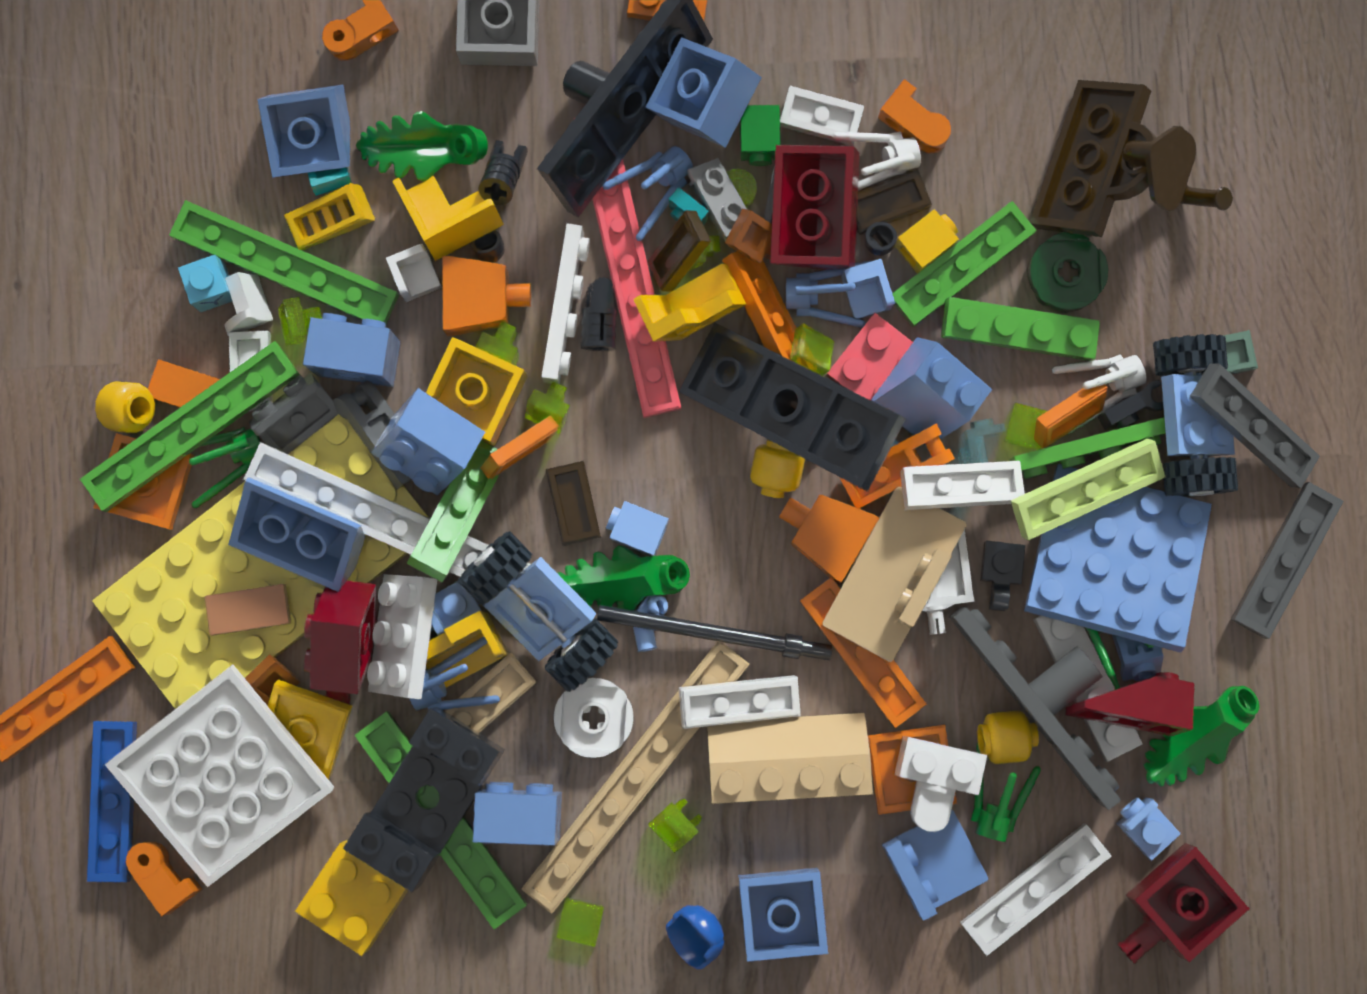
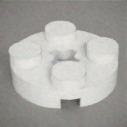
M588 678L587 682L583 685L580 684L577 689L570 692L565 691L558 699L554 711V726L563 743L574 753L590 758L603 757L620 748L630 735L634 721L633 708L625 692L614 683L600 678ZM591 706H598L599 713L605 714V722L598 723L597 729H590L589 722L583 721V713H589Z

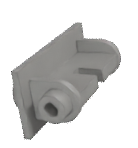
M719 158L688 169L687 172L691 180L689 186L694 188L702 205L708 208L710 212L709 217L718 231V238L723 237L724 241H726L742 208H747Z

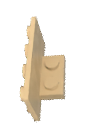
M896 487L824 618L823 626L888 662L893 661L910 628L914 627L951 559V553L966 527V522L941 508L905 510L902 487Z

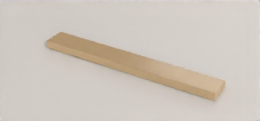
M717 641L682 687L735 682L749 666V663L723 642ZM679 690L521 888V890L551 914L700 728L684 729L682 727Z

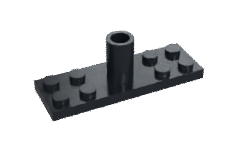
M665 0L610 73L585 61H577L567 70L563 80L564 93L569 98L585 104V106L568 125L567 130L537 167V170L567 212L577 217L581 215L656 116L655 113L646 108V105L681 37L708 47L713 41V37L693 0Z
M715 322L679 390L680 393L867 492L906 420L901 415Z

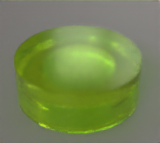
M743 169L727 171L726 173L745 207H748L756 197L757 184L755 178L751 173Z

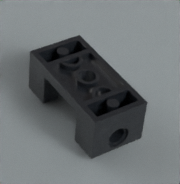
M438 707L429 709L409 741V744L412 745L410 751L373 810L364 813L343 847L345 851L410 892L415 891L422 885L473 803L475 792L481 790L505 751L498 744ZM425 785L433 786L439 793V802L431 809L424 808L418 801V792Z

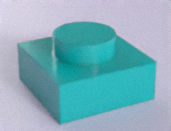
M348 167L308 172L311 188L315 196L337 190L352 183Z
M678 187L670 196L669 208L673 210L670 215L675 221H678L685 210L697 211L703 225L709 220V211Z

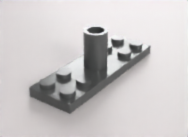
M960 607L949 616L950 620L1031 721L1036 724L1039 731L1096 802L1107 810L1118 804L1121 799L1115 791L1120 787L1119 784L1105 768H1102L1100 765L1095 767L1089 759L1094 756V753L1080 736L1077 737L1074 733L1070 736L1054 717L1102 678L1101 673L1088 656L1076 646L1028 684L1012 663L1017 658L1003 641L997 640L994 642L987 631L992 627L978 609L969 611L967 607Z

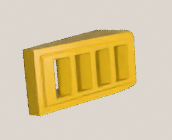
M349 183L284 215L297 248L302 251L360 228L375 220L363 188L353 183ZM348 199H349L350 204H351V206H352V209H353V211H354V213H355V215H353V216H352V214H351L350 208H349V206H348V204H347V201H346V200H348ZM331 206H337L343 221H337ZM318 211L322 212L328 228L323 229L317 215ZM306 216L314 232L311 236L308 235L302 218Z

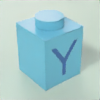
M216 255L178 267L189 302L200 312L232 302L225 280L229 276L226 264Z

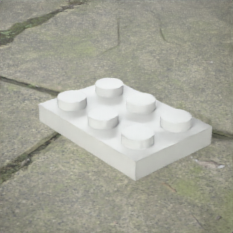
M384 574L383 583L378 591L380 606L378 621L373 630V657L367 672L369 681L368 692L405 698H422L437 579Z

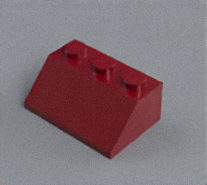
M776 145L771 264L827 270H845L855 267L860 153L855 146Z

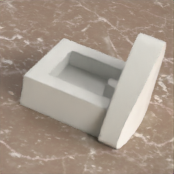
M237 272L225 278L236 311V315L230 318L224 325L228 336L229 332H245L273 320L258 275Z

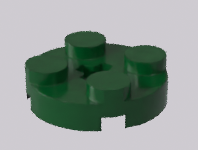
M1064 232L1047 239L1037 248L1030 259L1028 267L1029 284L1035 293L1037 301L1044 306H1049L1054 310L1062 312L1078 311L1094 302L1108 280V263L1100 248L1097 249L1095 244L1089 241V238L1080 234ZM1065 262L1070 263L1071 269L1078 270V276L1072 277L1071 282L1064 281V278L1058 275V270L1063 268Z

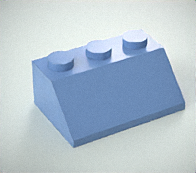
M248 477L244 484L228 545L339 592L357 566L365 535L361 525Z

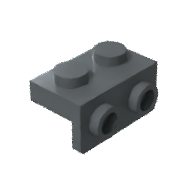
M311 373L305 378L300 375L291 380L283 388L285 393L273 403L270 400L262 403L253 411L252 416L254 418L249 421L252 431L257 436L259 435L268 446L286 454H289L338 415L334 406V400Z

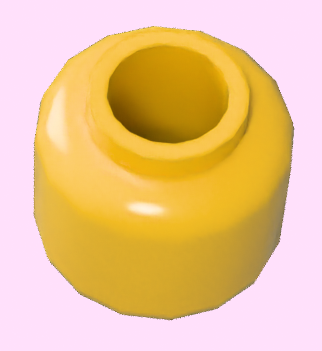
M115 381L105 385L99 391L95 401V412L97 419L105 428L116 432L137 433L144 430L151 423L155 414V402L153 395L143 385Z
M767 439L766 444H761L755 449L750 479L755 485L762 487V495L784 498L785 492H792L799 488L805 459Z
M1022 711L988 714L983 724H979L977 727L980 753L987 755L993 764L1027 761L1032 753V747H1037L1039 744L1036 724L1030 723Z

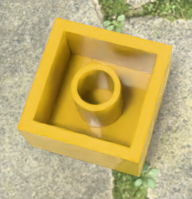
M452 337L426 393L485 431L481 440L495 447L528 376L524 369Z
M345 840L339 843L295 912L363 956L370 950L408 890L345 851L343 847L348 841Z

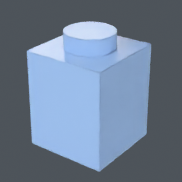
M624 501L621 509L614 507L606 529L612 531L610 535L612 541L649 556H655L668 526L669 518Z

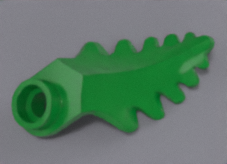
M422 111L413 114L411 125L398 115L392 117V129L384 122L377 121V131L374 127L368 126L366 129L367 134L361 132L360 140L356 142V148L361 152L362 159H368L370 167H375L379 162L378 171L386 173L393 164L395 177L400 179L413 168L416 178L421 181L431 178L446 164H476L479 160L485 158L488 151L487 138L481 129H476L471 125H443Z
M622 545L614 548L612 560H609L602 552L597 551L593 554V567L584 559H578L576 561L578 570L572 565H567L565 567V575L562 572H557L590 607L596 600L598 608L599 605L612 607L616 602L618 608L632 611L646 596L670 595L680 592L688 584L690 578L688 565L681 558L674 555L640 557Z
M1231 686L1224 690L1211 705L1194 706L1193 730L1175 736L1163 735L1166 741L1155 738L1151 739L1149 745L1156 752L1150 750L1145 753V757L1150 762L1144 763V768L1147 771V782L1150 784L1157 783L1162 787L1166 781L1169 786H1172L1175 783V775L1179 782H1184L1187 779L1188 767L1196 775L1203 774L1206 758L1215 764L1223 763L1227 758L1232 739L1248 727L1255 718V714L1259 711V701L1255 693L1246 686Z

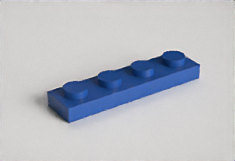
M93 721L87 882L131 881V873L126 866V857L128 851L132 848L134 799L105 764L136 740L137 722Z

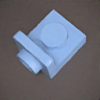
M458 581L435 594L430 632L435 630L438 636L445 633V628L479 610L482 611L477 601Z
M1137 797L1121 810L1120 813L1123 818L1116 824L1140 851L1152 861L1181 833L1157 808L1158 804L1153 799L1145 797L1143 800H1140Z

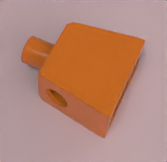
M442 256L443 331L447 336L509 325V307H531V284H509V273L506 265L453 256Z
M821 494L811 509L790 497L779 516L780 519L799 529L790 544L829 578L832 577L837 584L842 583L879 520V517L872 513Z

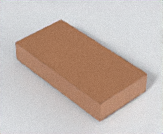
M286 584L205 596L209 633L211 636L291 624Z

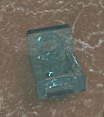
M993 419L971 422V429L965 430L961 434L963 448L958 449L959 463H988L984 438L1002 435L1006 431L1004 423L994 425Z

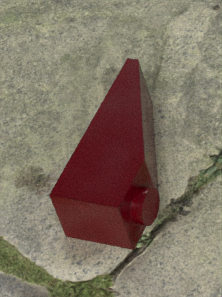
M1159 672L1153 678L1066 707L1065 715L1167 736H1175L1193 730L1195 683L1179 680V675L1175 673Z

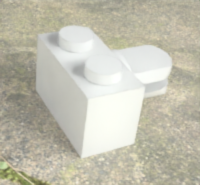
M903 736L894 775L917 781L910 811L912 821L926 831L944 829L950 819L956 790L979 795L987 755Z

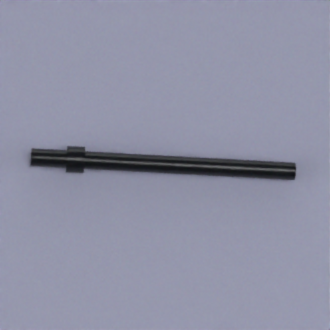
M599 605L598 621L782 652V657L799 659V656H806L830 661L832 655V645L802 640L800 635L786 633L785 637L604 605Z

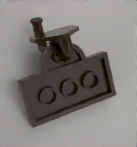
M1078 80L1030 223L1035 228L1042 230L1103 237L1114 201L1128 200L1142 193L1148 186L1150 199L1161 209L1167 211L1175 210L1179 204L1215 207L1223 211L1231 206L1233 196L1227 187L1213 190L1193 188L1187 185L1196 157L1195 139L1182 126H1172L1156 137L1146 126L1141 124L1152 92L1144 84Z

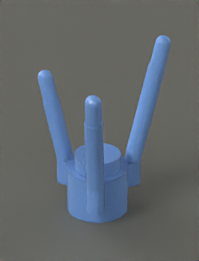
M673 146L664 154L657 152L649 160L606 181L602 186L604 190H608L652 168V175L641 183L642 189L649 188L657 181L663 186L670 184L671 187L637 233L636 239L638 241H642L668 206L669 198L678 187L683 188L687 184L684 177L688 174L687 170L693 168V165L688 155L679 147Z
M865 261V262H861V263H855V266H858V265H861V264H865V263H868V262H871V261ZM843 270L796 273V278H786L787 309H797V316H812L860 328L865 326V321L810 307V305H818V293L854 291L856 289L854 283L818 285L817 280L840 276Z
M485 637L474 641L431 669L425 670L422 698H409L416 710L426 707L428 710L437 707L444 710L493 704L500 701L497 695L441 700V697L447 695L444 682L466 672L468 666L462 664L446 672L443 671L486 645Z

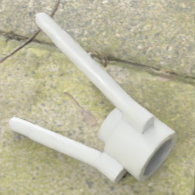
M900 131L890 134L833 133V139L888 143V146L882 149L883 162L873 164L861 170V174L864 176L873 173L877 174L860 180L858 182V191L892 176L905 174L906 170L918 168L921 164V154L916 139L914 137L903 139Z
M1117 355L1109 359L1053 367L1052 372L1054 374L1108 368L1106 369V375L1085 382L1083 388L1091 389L1108 383L1113 391L1119 390L1118 393L1105 401L1103 411L1069 432V434L1121 400L1136 394L1135 388L1146 383L1145 369L1137 355L1124 359L1121 355Z

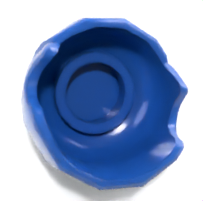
M686 905L673 914V918L666 925V932L671 944L688 965L697 970L703 969L721 954L724 946L722 925L713 913L702 906Z

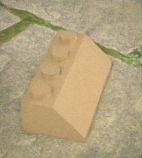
M865 713L788 717L707 726L712 804L873 794L871 757Z

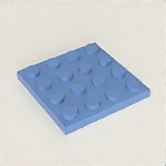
M1058 464L1054 472L1053 481L1079 469L1072 467L1063 469L1062 465ZM1143 487L1041 534L1024 611L1181 653L1186 645L1212 504L1183 496H1165L1164 491Z

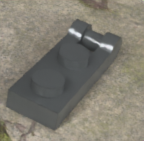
M365 381L356 386L355 392L352 394L344 393L334 399V406L338 414L348 420L371 453L394 415L392 409L370 381ZM360 406H367L371 412L365 415ZM372 454L396 490L412 481L411 478L402 472L391 470L384 466L380 459Z

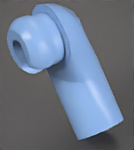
M662 595L648 596L642 601L636 611L664 616L668 610V602ZM633 627L638 652L657 648L654 630Z

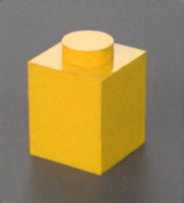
M934 209L900 235L896 240L895 247L918 274L957 244L959 238L955 234L958 233V229L947 215L943 214L940 216Z

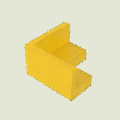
M434 176L408 190L405 189L400 178L392 181L435 261L504 225L492 199L484 200L480 196L479 191L450 206Z
M727 264L716 266L666 295H640L634 298L635 305L653 341L683 340L746 305Z
M479 610L445 628V633L429 640L426 668L431 669L474 641L485 637L486 645L443 671L446 672L462 664L468 666L466 672L444 682L447 688L506 657L509 653L488 613Z

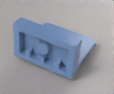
M951 810L949 822L944 829L926 831L915 826L881 844L917 915L923 921L938 914L935 910L938 906L988 880V876L953 810Z

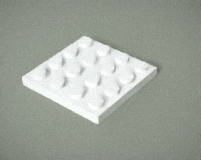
M233 664L105 764L207 887L332 792L334 788L332 783Z

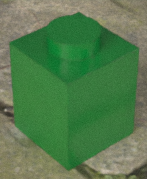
M747 105L740 119L741 161H749L751 166L771 165L772 160H775L776 145H780L779 105Z

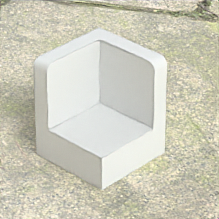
M418 244L386 257L398 290L406 302L442 288L430 256L423 244Z

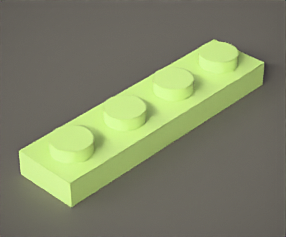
M1145 439L1011 500L1021 536L1030 540L1165 478L1156 442Z

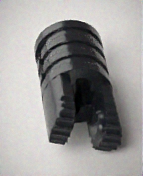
M495 141L478 187L479 194L484 200L492 199L494 205H505L512 200L515 186L528 153L526 146L518 145L514 156L504 153L503 141Z
M604 276L602 278L599 277L597 280L595 279L587 287L585 308L582 309L583 317L581 320V349L613 351L616 349L615 328L617 310L614 309V289L611 281Z

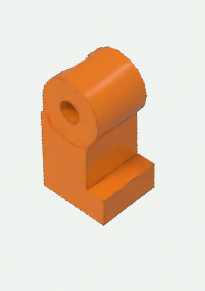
M362 0L365 4L363 8L344 20L336 19L325 26L322 32V40L334 58L341 61L351 60L399 31L381 0Z
M904 79L880 109L878 119L895 132L900 131L904 139L914 137L921 151L932 154L939 152L945 147L951 134L949 120L940 113L929 112L915 101L913 97L917 88Z
M155 841L139 843L128 851L126 866L161 917L173 913L202 890L194 877L183 880L169 863L168 851L161 843Z

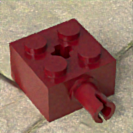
M346 581L339 592L325 586L323 593L316 594L314 614H308L305 621L304 636L310 639V648H307L305 653L304 672H310V689L325 690L326 697L348 705L350 704V694L358 695L373 655L376 584Z
M1184 843L1126 894V897L1144 916L1142 918L1144 923L1122 942H1119L1117 946L1122 952L1126 953L1125 955L1134 965L1159 941L1166 942L1178 957L1190 962L1250 908L1196 846ZM1185 894L1191 896L1189 902L1192 906L1188 910L1181 907L1183 905L1182 897Z

